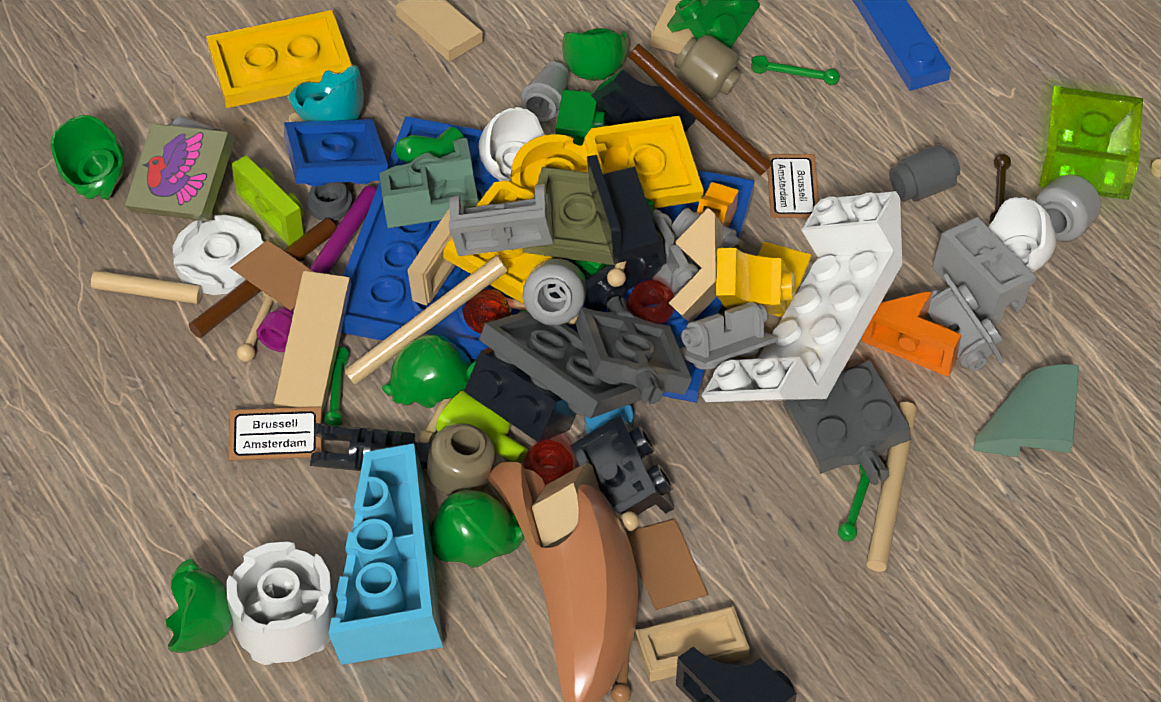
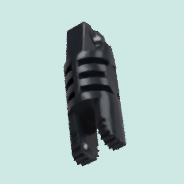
M315 423L314 435L316 437L329 441L350 442L349 455L326 451L314 452L311 454L310 466L361 471L364 452L414 443L422 469H427V459L431 444L415 442V433Z

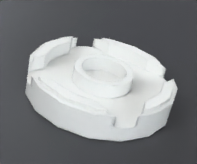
M215 215V220L204 223L199 220L194 221L178 234L173 244L175 272L182 283L202 286V293L209 295L228 294L246 280L230 267L264 243L261 239V234L256 226L245 219L230 215Z

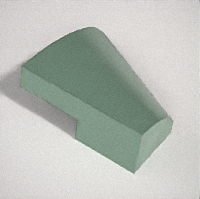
M467 138L453 141L455 152L441 158L433 157V155L427 152L416 157L408 164L398 165L379 173L388 228L442 220L449 209V199L451 196L460 195L461 205H464L465 208L476 207L478 198Z
M1050 365L1026 374L976 436L973 451L1018 457L1020 447L1024 446L1070 453L1074 440L1079 365Z

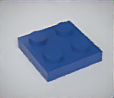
M373 119L284 122V140L296 184H307L310 186H322L333 182L368 184L372 181H380L379 173L388 169V163Z

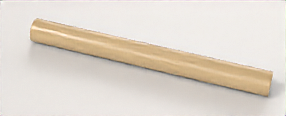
M496 255L347 367L344 371L348 378L357 385L397 355L407 344L421 337L509 271L507 266Z
M901 402L898 404V408L910 427L912 437L917 407L910 402ZM911 440L889 448L886 463L889 477L882 483L867 560V567L872 571L883 572L887 569Z

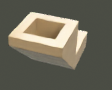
M709 208L675 242L701 268L669 302L689 323L693 322L717 297V248H723V224Z
M588 462L546 485L531 506L543 548H551L561 544L575 530L578 523L577 493L580 484L590 485L599 489L593 466Z

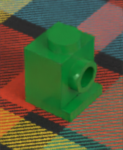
M563 90L556 123V134L571 137L574 144L581 146L591 128L605 127L606 113L598 111L599 103L591 96L593 92Z

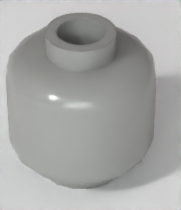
M1073 174L1062 175L1051 181L1035 200L1049 214L1056 232V240L1061 242L1072 241L1082 236L1096 221L1101 209V200L1095 187L1083 177Z
M550 259L541 262L531 271L523 287V301L526 310L534 319L546 325L558 326L570 322L579 314L587 298V285L584 274L576 265L563 259Z

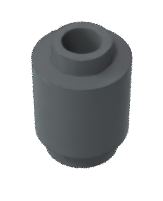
M936 145L899 160L897 166L890 169L889 176L892 187L898 193L901 201L905 202L912 199L913 202H917L955 187L957 176L960 175V165L956 155L951 150L947 151L943 146Z

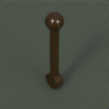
M1004 153L997 155L994 159V166L997 169L995 211L990 216L989 224L994 220L999 208L1005 202L1006 170L1011 166V159Z

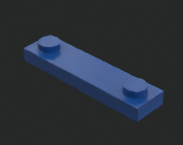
M852 0L909 91L949 80L951 67L907 0Z

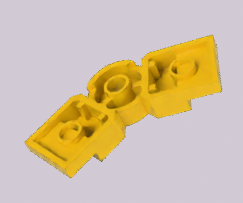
M680 116L591 128L581 146L574 144L573 138L566 135L550 134L536 137L524 144L516 153L512 163L510 180L494 182L476 207L533 199L535 185L538 183L542 167L588 173L587 156L597 155L603 174L635 167L645 197L654 202V210L660 207L699 202L704 190ZM452 238L446 244L443 251L444 259L470 274L498 255L509 271L490 285L524 304L523 287L531 271L543 261L562 259L523 253L522 248L458 256Z

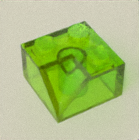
M1053 86L1044 126L1038 187L1045 188L1059 176L1073 174L1089 181L1095 187L1099 196L1129 200L1139 165L1143 98Z

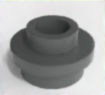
M342 182L312 186L306 198L307 209L313 217L319 220L329 218L332 221L344 217L352 206V196Z

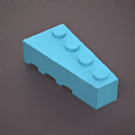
M413 443L364 452L354 502L355 518L352 532H348L345 547L347 558L343 576L339 577L336 592L338 603L335 617L331 618L328 633L341 665L443 647L425 476L415 445Z

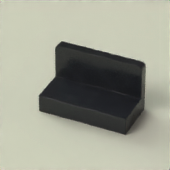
M597 155L587 156L590 191L613 263L617 264L661 253L660 240L636 168L630 167L603 174Z

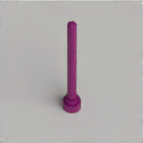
M366 186L362 189L309 269L315 273L328 274L366 218L377 190L376 187ZM284 306L282 309H277L265 316L256 333L259 340L266 347L277 352H285L294 309L290 311Z

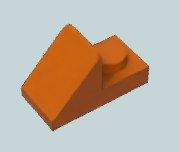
M922 292L880 303L862 335V342L949 377L956 364L962 334L952 331L944 325L927 321L932 292Z

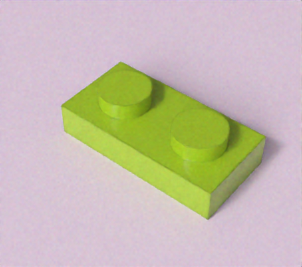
M247 155L233 162L232 170L236 194L288 246L303 236L302 217H304V210L299 200L292 193L286 194L276 184L270 171L265 167L259 168Z

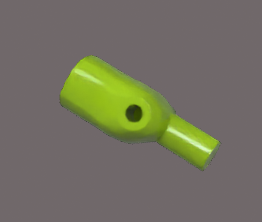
M464 390L458 393L446 405L437 419V431H441L446 426L456 423L471 424L480 428L490 437L495 452L511 462H522L527 455V448L507 436L511 424L469 396Z

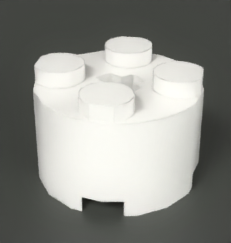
M288 541L266 543L248 551L243 556L244 562L235 570L233 576L229 575L227 579V601L232 618L233 632L241 647L250 653L252 660L263 665L294 662L324 650L330 642L328 633L331 618L335 617L330 572L323 559L318 554H315V557H313L308 552L295 549V544Z

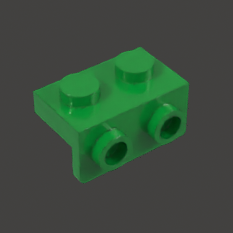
M681 0L676 5V12L668 22L667 27L672 33L689 28L697 40L704 35H711L731 48L759 8L760 3L758 0Z

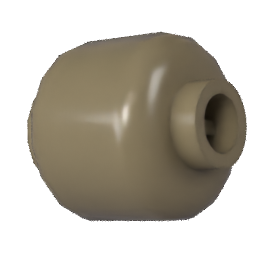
M704 35L698 40L692 37L674 63V67L679 69L677 78L694 93L706 100H712L720 92L728 95L741 76V73L735 70L739 59L738 54L711 35Z
M456 423L446 426L439 431L431 444L427 459V474L431 483L440 492L449 496L452 493L466 489L480 491L488 481L495 460V449L490 437L483 430L471 424Z

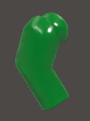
M450 126L437 138L419 135L403 137L397 142L395 152L400 160L407 163L412 162L416 157L427 152L433 155V157L441 158L455 152L453 141L463 139L464 137L457 128Z

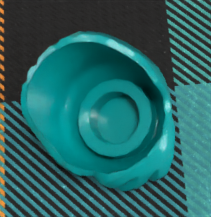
M353 65L338 74L329 70L325 71L320 83H301L290 92L287 99L297 115L304 121L357 120L364 103V90L359 68Z

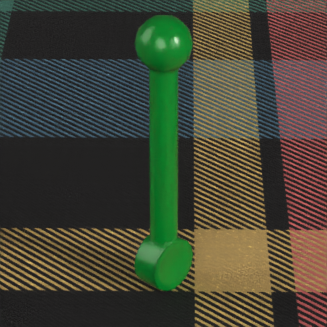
M755 56L751 61L752 71L758 74L769 70L824 80L830 86L837 84L840 80L839 72L833 68L820 71L768 62L765 56Z
M338 347L333 368L330 410L324 417L325 424L341 425L343 422V416L339 412L343 366L349 361L348 350L344 347Z
M861 464L859 467L861 479L847 520L838 528V536L845 542L853 541L857 536L855 524L870 483Z

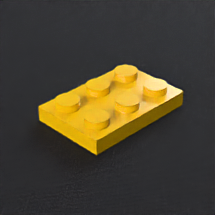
M333 10L206 36L209 54L226 108L286 96L301 83H320L325 71L329 70L338 74L352 66Z

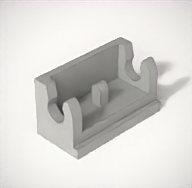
M545 184L535 185V199L465 208L464 205H461L460 195L451 196L449 199V230L458 256L553 244L551 200L549 194H546Z
M978 217L941 233L932 268L944 281L943 275L947 274L956 288L963 284L967 286L980 307L974 313L982 321L988 317L994 326L1000 324L1004 316V310L1009 304L1018 313L1026 302L1030 287L1036 281V276Z

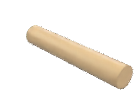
M96 270L91 277V288L193 304H199L202 298V286Z

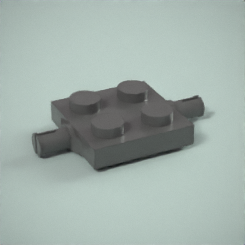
M619 296L612 297L607 302V310L609 312L581 308L575 325L594 377H598L609 384L627 383L635 385L640 391L642 401L646 404L648 400L649 404L657 403L662 398V393L665 392L686 394L692 378L670 326L648 322L634 316L629 311L626 300L623 297L619 300Z
M871 360L842 370L827 399L783 400V406L820 474L844 465L861 464L870 483L877 485L878 477L881 483L889 477V472L879 456L888 448L911 440L910 427Z

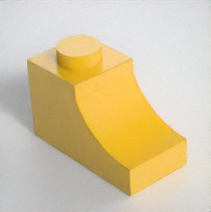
M717 248L716 296L727 310L748 302H754L763 305L767 314H785L787 300H794L795 297L794 272H787V267L782 258L754 256L741 252L737 248Z

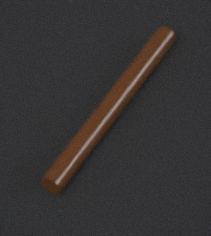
M640 43L628 54L627 57L759 176L767 171L772 162Z
M325 218L283 251L296 260L301 261L329 239L337 227L332 220ZM244 280L189 323L191 332L197 338H202L262 290L248 280Z

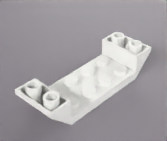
M896 191L884 193L869 192L862 195L837 198L832 196L819 200L802 228L803 234L818 258L795 294L794 300L791 301L786 313L772 332V335L778 337V342L766 345L758 359L722 361L714 371L713 377L701 395L705 402L827 399L902 266L900 197Z

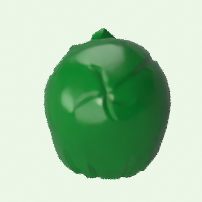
M604 28L590 29L583 33L568 31L564 33L562 43L563 59L569 70L578 78L589 81L605 80L616 73L626 59L629 43L625 31H622V35L615 31Z
M90 115L73 117L66 121V123L61 124L55 130L51 139V150L59 176L65 183L75 188L78 194L84 195L86 199H94L99 195L102 199L109 200L124 172L125 151L123 145L113 130L102 120Z
M426 334L414 339L400 351L393 362L390 380L383 385L382 390L387 396H392V401L396 404L402 403L403 406H410L416 402L426 408H433L437 403L445 399L454 398L465 389L469 380L466 373L472 363L466 353L446 337L440 334Z
M469 489L452 493L441 504L430 528L433 554L439 560L464 563L471 568H478L495 557L513 552L518 549L524 540V535L511 511L507 510L500 501L489 494Z
M193 559L182 562L171 578V591L178 604V609L165 620L166 627L174 634L168 644V650L175 653L191 652L214 645L228 634L232 626V618L227 601V588L217 576L200 568Z

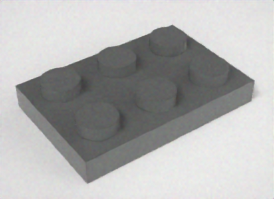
M526 311L491 321L484 325L479 340L493 349L497 358L520 368L531 376V381L535 385L545 390H551L568 402V407L573 412L591 419L642 400L640 391L635 385L627 383L609 384L598 377H594L579 333L566 324L558 326L546 325L534 319Z

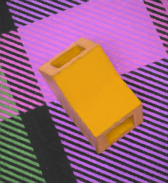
M711 182L706 194L700 198L697 213L701 215L709 208L724 226L729 227L737 210L738 190Z

